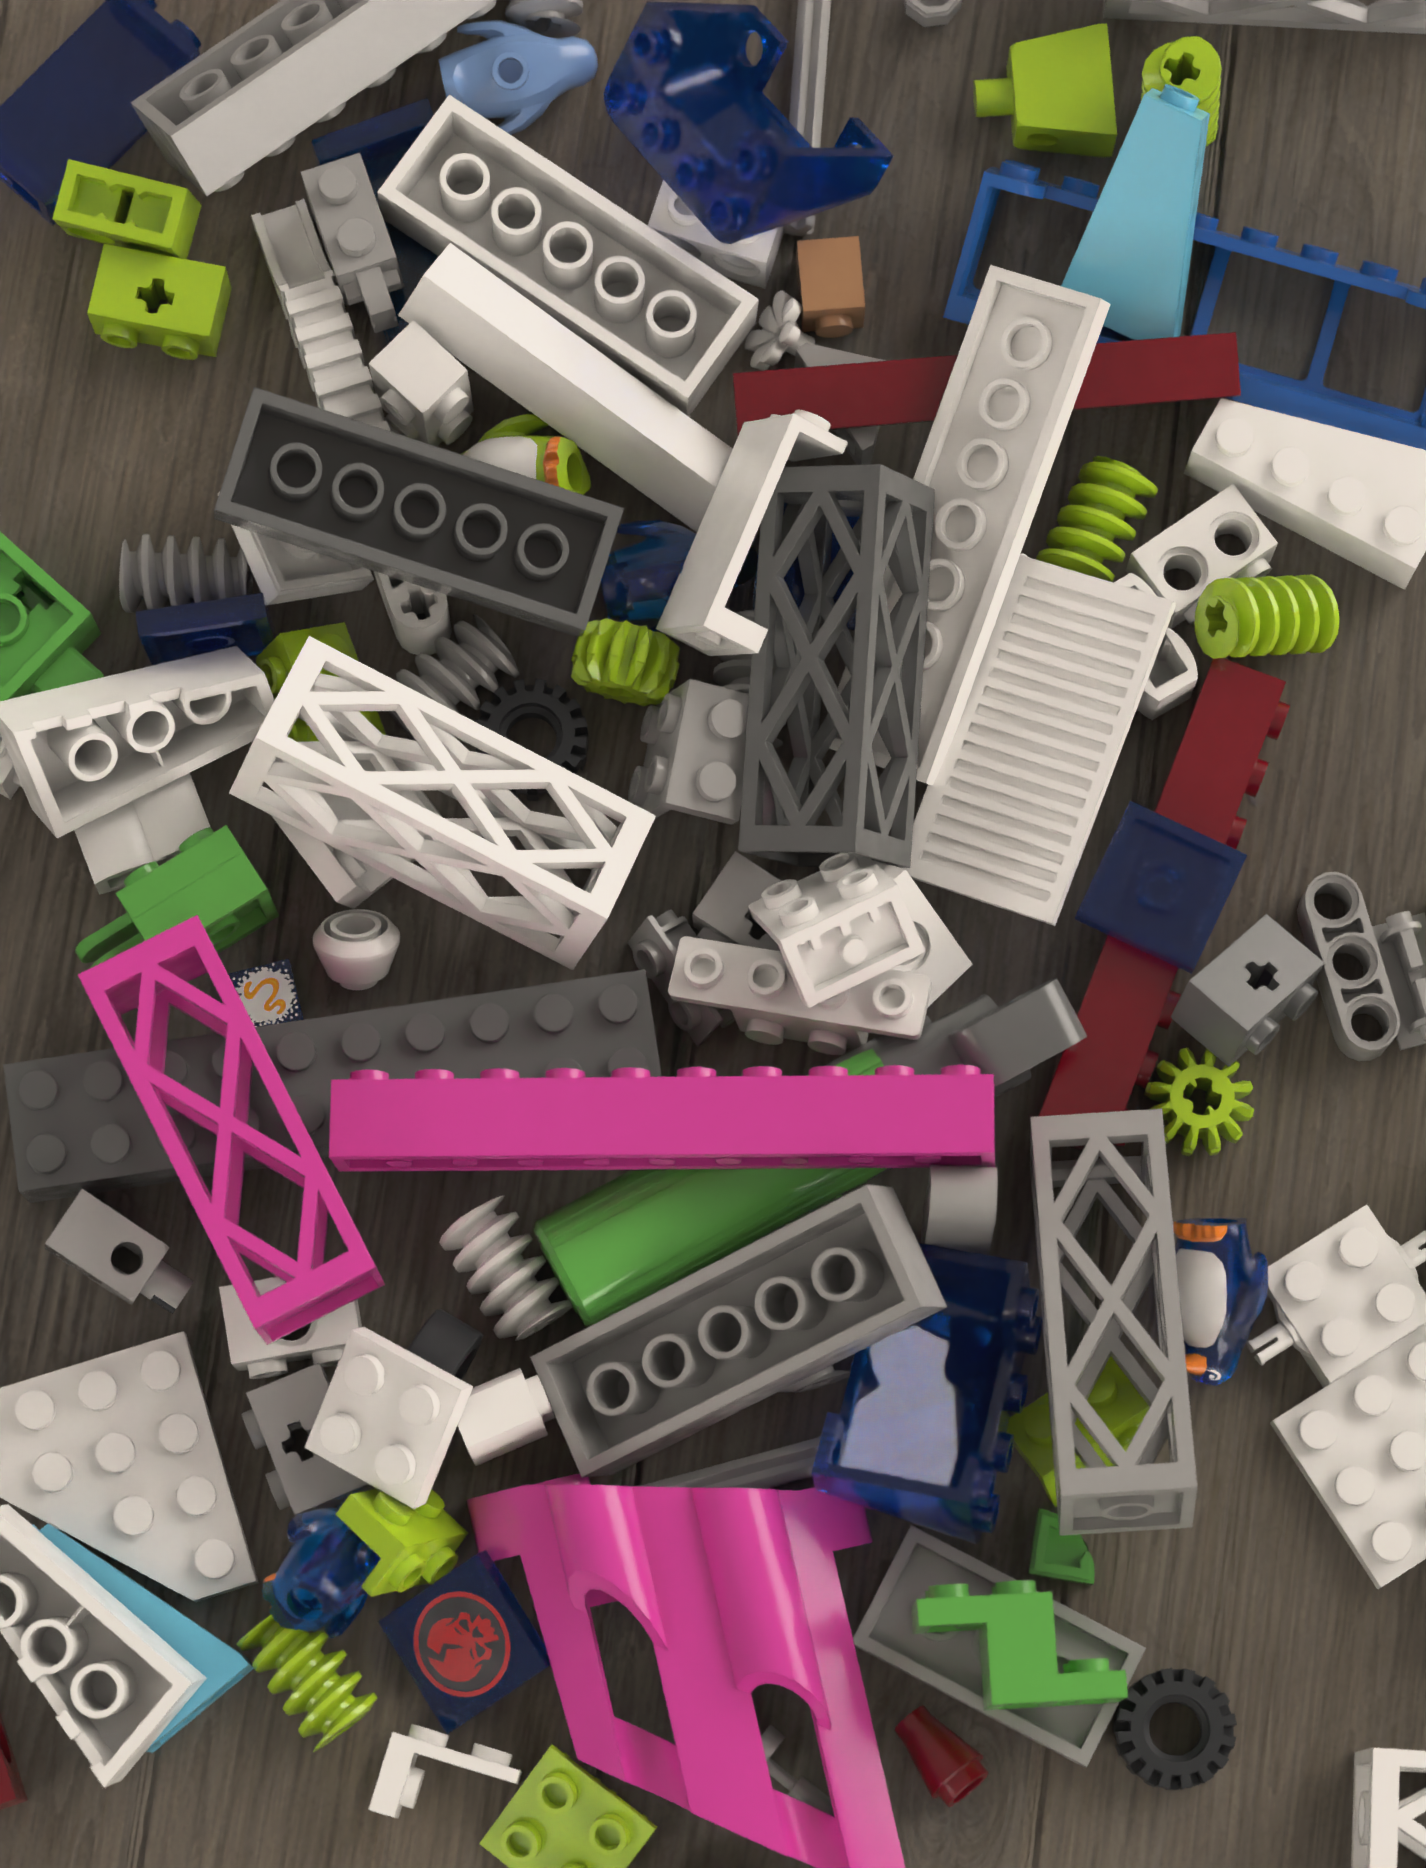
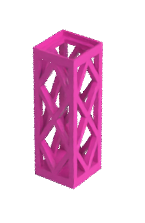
M198 915L78 974L254 1329L265 1343L269 1345L384 1286L385 1283ZM208 972L224 1004L187 982ZM170 1006L226 1038L220 1108L164 1074ZM138 1007L134 1043L121 1015ZM253 1063L300 1156L248 1125ZM166 1106L217 1136L212 1196ZM245 1154L304 1189L297 1261L239 1227ZM330 1213L349 1251L324 1263L328 1215ZM242 1256L286 1283L261 1295Z

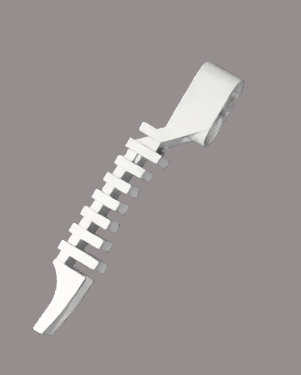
M305 200L295 201L296 205L264 215L260 213L251 215L286 320L288 319L295 347L298 348L303 367L307 370L312 391H315L318 407L390 431L387 420L384 421L377 393H374L369 369L367 366L365 367L358 339L355 340L348 312H345L340 288L336 286L333 270L325 258ZM373 571L396 638L402 648L416 655L420 653L428 655L436 653L435 640L439 637L450 639L452 632L446 594ZM424 613L426 619L418 620L417 614Z

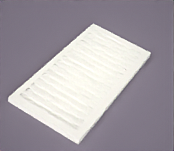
M1023 553L1020 554L956 733L933 786L929 784L927 786L913 823L910 868H903L906 869L912 879L1053 926L1056 925L1176 606L1173 600L1036 560Z

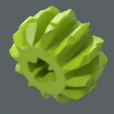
M608 618L599 621L593 620L587 623L586 630L581 636L577 637L571 660L573 663L571 678L578 685L583 686L587 692L598 693L604 696V699H614L624 704L627 702L635 703L643 707L649 704L657 705L662 703L665 695L669 694L670 688L674 686L680 665L678 662L680 648L664 633L649 630L647 626L634 625L627 620L624 622H616Z
M1189 1048L1180 1049L1178 1053L1179 1069L1172 1063L1162 1060L1157 1065L1156 1072L1164 1083H1148L1144 1092L1145 1096L1151 1100L1162 1103L1150 1109H1162L1163 1121L1167 1120L1169 1123L1164 1128L1165 1144L1171 1142L1177 1133L1185 1136L1181 1146V1153L1185 1156L1193 1154L1199 1138L1202 1139L1204 1148L1210 1156L1217 1155L1221 1150L1219 1134L1227 1141L1237 1143L1243 1133L1234 1120L1249 1121L1254 1113L1253 1107L1237 1101V1099L1244 1098L1252 1092L1253 1085L1251 1081L1242 1080L1235 1083L1230 1081L1240 1066L1239 1062L1235 1061L1229 1067L1225 1064L1223 1069L1219 1070L1214 1067L1217 1057L1207 1048L1201 1058V1064L1198 1065ZM1195 1089L1206 1091L1205 1101L1215 1105V1110L1208 1106L1203 1115L1193 1113V1102L1183 1098V1093L1190 1098Z

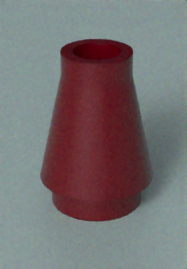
M924 1705L908 1714L894 1729V1732L904 1743L931 1797L935 1799L940 1796L948 1807H952L968 1796L989 1774L980 1763L983 1755L936 1719Z

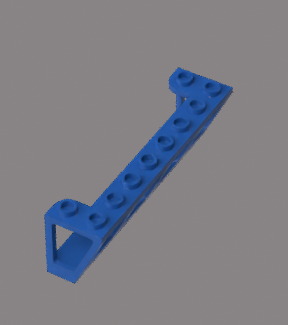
M1009 159L1001 162L1000 169L990 167L985 170L943 318L968 325L970 323L981 289L975 287L973 281L1001 189L1037 199L1047 198L1094 211L1099 200L1097 195L1100 185L1064 176L1062 186L1038 180L1040 168ZM1197 212L1193 240L1215 246V252L1190 336L1205 335L1208 332L1232 251L1334 280L1307 377L1298 380L1239 363L1241 395L1239 397H1228L1227 399L1426 450V386L1419 409L1412 412L1325 387L1323 384L1324 374L1350 286L1354 285L1404 299L1405 302L1426 309V277H1423L1420 287L1396 281L1399 270L1379 263L1363 260L1360 270L1336 264L1339 253L1319 246L1303 243L1301 252L1296 253L1276 247L1279 239L1278 235L1243 226L1241 236L1218 231V218ZM1103 326L1097 343L1132 341L1134 339Z

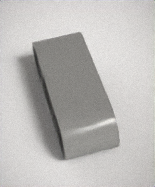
M1325 872L1315 877L1302 895L1297 908L1298 922L1306 947L1325 962L1316 981L1333 1037L1339 1050L1348 1058L1357 1061H1371L1381 1056L1397 1036L1400 1027L1399 1012L1365 902L1357 883L1348 875L1339 872ZM1326 893L1335 895L1344 905L1345 916L1334 920L1324 918L1317 912L1314 906V897ZM1343 953L1355 956L1363 966V977L1358 980H1347L1340 977L1333 967V957ZM1357 1014H1368L1377 1019L1382 1028L1381 1039L1369 1042L1360 1039L1352 1029V1017Z
M930 1164L921 1229V1250L929 1267L986 1269L996 1219L997 1167Z

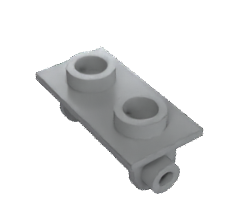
M671 909L656 919L653 915L648 916L628 941V945L633 951V958L638 969L646 970V977L653 980L667 1001L670 1015L676 1025L682 1030L687 1031L698 1047L705 1042L718 1025L721 1028H725L736 1020L730 1009L671 999L668 987L679 941L684 936L697 937L685 916L678 918Z
M1410 911L1396 913L1386 918L1387 923L1372 926L1399 1012L1400 1027L1396 1039L1400 1051L1426 1044L1425 912L1413 916Z

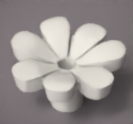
M783 290L775 294L773 308L767 306L759 318V325L763 329L751 331L746 338L745 349L754 351L750 361V366L765 371L770 365L774 366L785 352L795 356L796 349L803 344L810 343L815 345V339L801 332L797 327L796 321L801 313L802 304Z

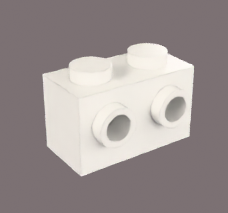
M414 320L369 362L375 394L377 393L382 408L388 413L384 420H387L389 427L394 433L437 447L442 441L446 444L453 443L469 427L473 419L470 414L474 411L468 370Z

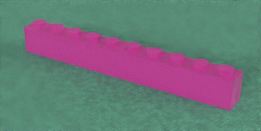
M889 1065L876 1068L875 1075H848V1070L843 1067L818 1066L809 1069V1076H782L781 1069L757 1066L744 1069L743 1076H716V1071L711 1068L686 1067L677 1070V1077H650L651 1072L649 1070L626 1067L612 1070L611 1077H585V1072L579 1069L555 1068L547 1070L545 1078H519V1072L515 1070L497 1068L481 1071L480 1078H454V1073L451 1071L424 1069L415 1072V1079H389L387 1072L379 1070H356L350 1072L349 1079H331L329 1158L339 1172L930 1168V1164L995 1167L994 1074H981L979 1067L971 1065L946 1066L941 1068V1075H914V1069L911 1067Z

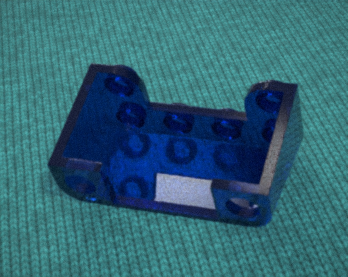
M647 1L608 78L604 90V103L612 122L717 240L724 244H733L859 200L874 191L894 155L858 117L849 118L833 148H813L763 93L789 42L755 5ZM755 31L761 38L763 48L759 62L753 66L747 58L746 43L749 36ZM858 144H859L860 146H862V148H854V147H855L856 145H858Z
M919 1243L947 1307L855 1353L840 1414L827 1412L812 1469V1477L815 1489L818 1492L977 1544L982 1532L991 1534L994 1532L998 1518L1000 1495L994 1493L997 1472L1007 1473L1010 1467L1014 1448V1434L1006 1432L1011 1412L1021 1414L1025 1405L1028 1375L1021 1374L1025 1353L1035 1355L1041 1337L1042 1317L1036 1316L1039 1289L1030 1287L1027 1262Z

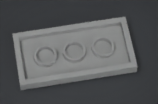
M911 1525L853 1637L855 1647L1086 1768L1119 1702L984 1710L979 1630L913 1634L911 1607L916 1599L925 1598V1591H928V1586L968 1584L969 1596L992 1595L991 1587H995L997 1582L1017 1580ZM1053 1599L1058 1674L1064 1673L1063 1664H1067L1069 1660L1109 1658V1671L1126 1670L1128 1686L1146 1648Z

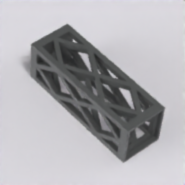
M884 465L784 467L761 520L754 623L768 629L759 653L752 654L738 851L796 867H819L826 859L839 853H854L900 868H910L935 489ZM784 502H785V503H787L788 505H787V508H786L785 513H784V515H783ZM860 516L852 529L846 517ZM832 533H834L841 548L830 565ZM797 555L805 593L799 609L784 580ZM887 564L902 592L901 597L890 614L883 582V575ZM850 569H852L854 575L835 603L833 597ZM856 609L855 637L853 640L846 624ZM834 643L851 674L841 694L824 662ZM775 655L777 668L772 679L773 656ZM901 663H902V677H900V672H899V668H900ZM822 698L829 713L820 726ZM786 721L794 756L788 774H786L772 745ZM877 730L891 756L879 779L872 750V742ZM839 733L843 742L827 768H825L822 759ZM845 776L844 802L842 803L836 789ZM825 808L833 826H814Z

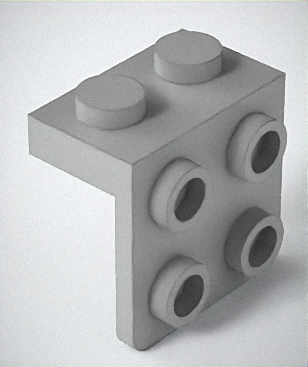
M689 679L669 694L667 693L662 703L656 706L650 705L645 713L640 733L641 742L648 743L644 765L637 766L633 773L629 786L628 801L655 815V819L669 810H674L730 825L738 822L742 804L749 694Z

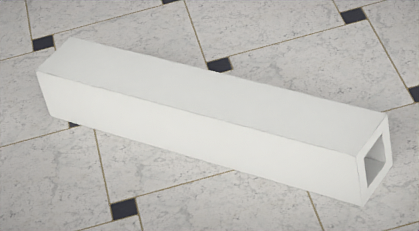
M449 243L425 272L398 316L408 323L414 320L450 354L563 436L574 441L585 452L698 532L733 448Z

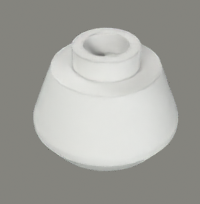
M364 909L345 910L332 914L321 923L313 934V947L328 976L340 983L342 987L350 990L369 989L384 978L390 970L400 944L398 928L385 915Z

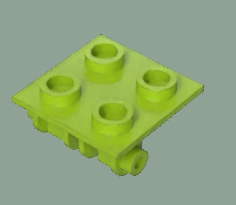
M552 1744L479 1844L509 1868H627L651 1838L657 1826L648 1820L646 1815L639 1813L616 1795L617 1793L613 1789L607 1788L601 1783L600 1779L593 1777L569 1758L570 1756L567 1753H563Z

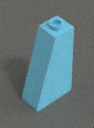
M1167 84L1162 92L1152 88L1144 94L1061 285L1068 289L1101 298L1111 304L1103 326L1134 340L1179 337L1181 334L1210 113L1196 108L1200 100L1198 97L1183 89Z
M48 1523L39 1530L32 1524L207 1678L146 1752L154 1753L254 1669L251 1661L242 1653L56 1527Z

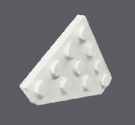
M184 1331L0 1388V1498L194 1602L258 1583L188 1337Z

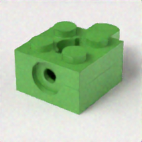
M0 532V701L104 677L102 672L82 655L101 634L92 613Z
M225 825L215 832L211 827H208L184 840L179 846L181 853L159 866L157 862H150L129 874L124 880L126 887L115 893L127 913L83 939L76 947L75 953L82 963L96 961L90 967L92 968L198 915L217 954L277 918L279 914L267 887L228 826Z

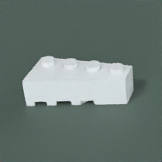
M1223 398L1220 399L1191 451L1184 474L1218 492L1234 484L1254 511L1405 590L1426 552V450Z
M237 646L0 701V734L32 810L54 836L59 838L254 741L275 700L265 673Z
M0 1505V1632L19 1660L17 1662L31 1683H36L56 1712V1719L71 1740L74 1739L92 1764L90 1768L104 1788L120 1782L207 1678L10 1505Z

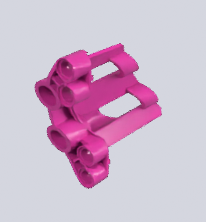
M579 1473L533 1485H522L467 1500L480 1564L518 1555L521 1557L578 1760L624 1782L669 1800L699 1817L787 1857L790 1856L816 1868H905L833 1551L873 1542L858 1478L796 1491L757 1488L591 1485L589 1477H581ZM619 1601L629 1609L649 1635L655 1650L675 1744L614 1716L590 1607ZM763 1684L780 1685L795 1692L810 1706L834 1816L772 1788L751 1695L757 1686Z

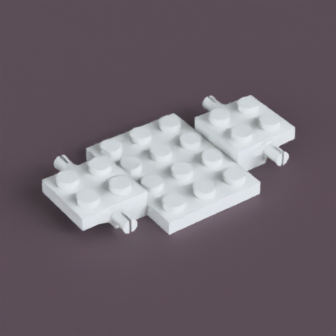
M1365 1205L1256 1275V1278L1274 1304L1278 1323L1254 1339L1248 1340L1247 1346L1250 1352L1253 1353L1270 1341H1275L1274 1344L1254 1356L1260 1365H1264L1266 1361L1293 1345L1301 1353L1322 1385L1323 1389L1275 1418L1270 1424L1376 1588L1379 1589L1426 1559V1293L1419 1284L1417 1270L1415 1269V1267L1426 1261V1248L1419 1250V1247L1426 1243V1230L1400 1246L1397 1241L1386 1234L1369 1206Z

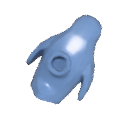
M501 20L477 21L458 26V33L480 35L486 37L487 40L438 59L446 98L448 95H451L486 119L504 118V121L498 127L510 135L526 129L545 112L550 103L569 89L583 86L593 79L598 68L595 49L587 39L574 36L564 38L547 37L523 26Z

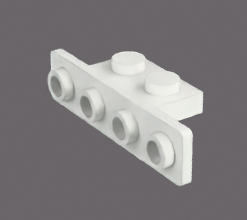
M684 936L679 941L668 993L671 999L675 1001L730 1009L740 1031L745 1032V1035L754 1041L778 1045L783 1043L785 1038L808 1042L810 1048L821 1053L842 1055L845 1054L846 1049L854 1050L867 1043L869 1033L911 1040L919 1039L922 1034L932 982L927 975L890 969L808 1008L799 996L781 951Z

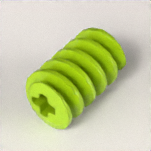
M1199 36L1182 37L1156 48L1145 60L1142 71L1141 101L1144 94L1154 88L1162 92L1166 84L1183 89L1200 99L1196 108L1210 113L1206 146L1215 141L1218 130L1222 73L1218 53L1209 42Z
M1096 456L1093 457V462L1082 466L1078 476L1081 483L1072 486L1068 495L1070 505L1061 508L1058 513L1057 521L1060 527H1055L1049 531L1046 539L1049 548L1039 551L1036 560L1113 582L1115 575L1102 563L1104 560L1116 563L1123 562L1126 554L1113 541L1115 538L1125 541L1134 540L1137 532L1124 519L1125 517L1138 520L1144 519L1147 509L1135 500V497L1139 495L1146 498H1155L1158 488L1133 467L1108 457Z
M1312 574L1256 578L1243 577L1236 579L1221 578L1208 584L1200 595L1195 610L1194 629L1197 642L1202 651L1213 659L1226 658L1228 655L1234 658L1246 657L1248 654L1253 657L1266 656L1268 653L1270 655H1286L1287 653L1305 654L1306 652L1323 653L1332 646L1338 635L1340 618L1338 604L1331 588L1323 579Z
M289 1603L286 1607L295 1619V1629L281 1627L273 1619L272 1615H269L238 1641L237 1646L242 1651L262 1647L254 1659L252 1667L258 1673L275 1668L278 1669L267 1688L272 1694L293 1690L283 1706V1711L288 1716L308 1712L298 1732L304 1738L319 1733L324 1734L313 1751L315 1752L361 1720L370 1711L378 1697L374 1692L356 1698L353 1696L352 1691L362 1678V1674L356 1671L339 1676L336 1671L347 1656V1653L342 1649L324 1655L321 1649L332 1632L329 1628L308 1633L306 1627L317 1611L312 1606L294 1612L290 1607L292 1603Z

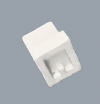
M411 1724L408 1736L392 1732L368 1810L399 1818L402 1806L414 1808L425 1770L414 1767L418 1755L519 1785L522 1771L509 1767L512 1754L474 1743L471 1755L445 1748L449 1735Z

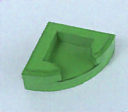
M1039 1508L1035 1522L1028 1575L1092 1586L1095 1577L1094 1563L1080 1534L1059 1536L1058 1514Z

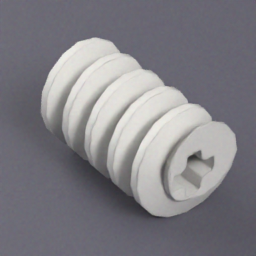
M503 1195L487 1201L460 1217L446 1230L439 1243L445 1251L463 1248L456 1256L453 1266L458 1272L477 1270L469 1279L466 1287L471 1294L490 1292L482 1302L480 1310L485 1316H495L504 1313L496 1323L493 1331L498 1338L518 1335L515 1341H518L538 1332L557 1320L572 1308V1304L569 1300L555 1303L549 1301L548 1297L560 1282L557 1277L541 1281L536 1280L535 1275L545 1264L546 1259L543 1255L528 1259L522 1257L521 1253L533 1238L529 1233L515 1237L509 1236L507 1232L519 1219L516 1211L496 1215L494 1210L505 1197Z

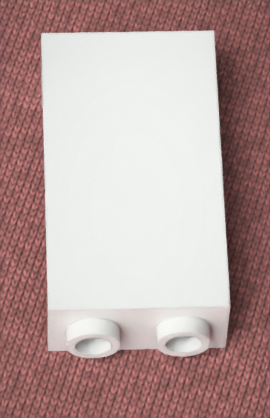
M795 410L793 414L782 416L771 414L769 418L744 422L656 627L657 630L708 656L759 653L768 629L725 608V605L787 459L793 462L843 454L848 442L828 432L831 427L828 421L811 412Z

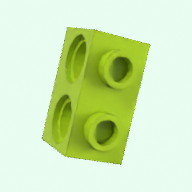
M68 159L52 219L70 236L102 244L187 259L202 205L188 188Z

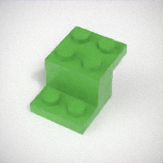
M1035 1580L997 1582L995 1587H991L992 1595L969 1596L968 1584L928 1586V1591H925V1598L916 1599L911 1607L913 1634L979 1630L984 1710L1109 1704L1128 1698L1126 1670L1109 1671V1658L1069 1660L1067 1664H1063L1064 1673L1058 1674L1052 1591L1036 1592Z

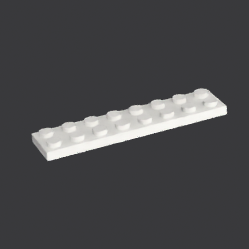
M993 265L989 267L913 478L935 489L916 780L932 786L959 725L1111 305L1101 298ZM887 564L883 575V582L890 614L901 597L902 592ZM902 663L899 668L900 677H902ZM847 666L838 687L840 694L851 677ZM877 730L872 742L875 765L886 768L891 756ZM839 733L830 745V749L837 751L843 741Z

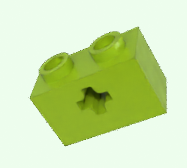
M104 244L87 314L95 334L101 335V339L111 345L122 348H135L139 342L160 346L164 353L185 360L197 359L198 354L216 357L232 287L226 267ZM160 300H168L169 304H161L157 313L149 312L148 308H157Z

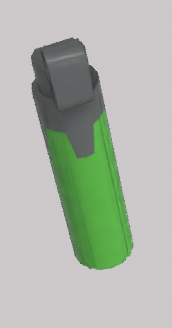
M1056 977L999 1007L988 995L983 994L933 1022L926 1015L919 1039L911 1040L880 1035L824 1066L846 1068L848 1075H875L876 1068L889 1065L911 1067L914 1069V1075H941V1068L971 1065L979 1067L981 1074H994V1098L1028 1081L1032 1076L1030 1068L1073 1046L1087 1037V1034ZM892 1168L630 1170L536 1221L534 1233L552 1272L560 1282V1287L572 1304V1308L578 1314L584 1326L590 1327L810 1214Z

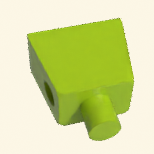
M1107 23L1025 40L1011 45L1007 61V78L973 81L975 117L1010 115L1013 146L1018 149L1112 157L1117 137Z

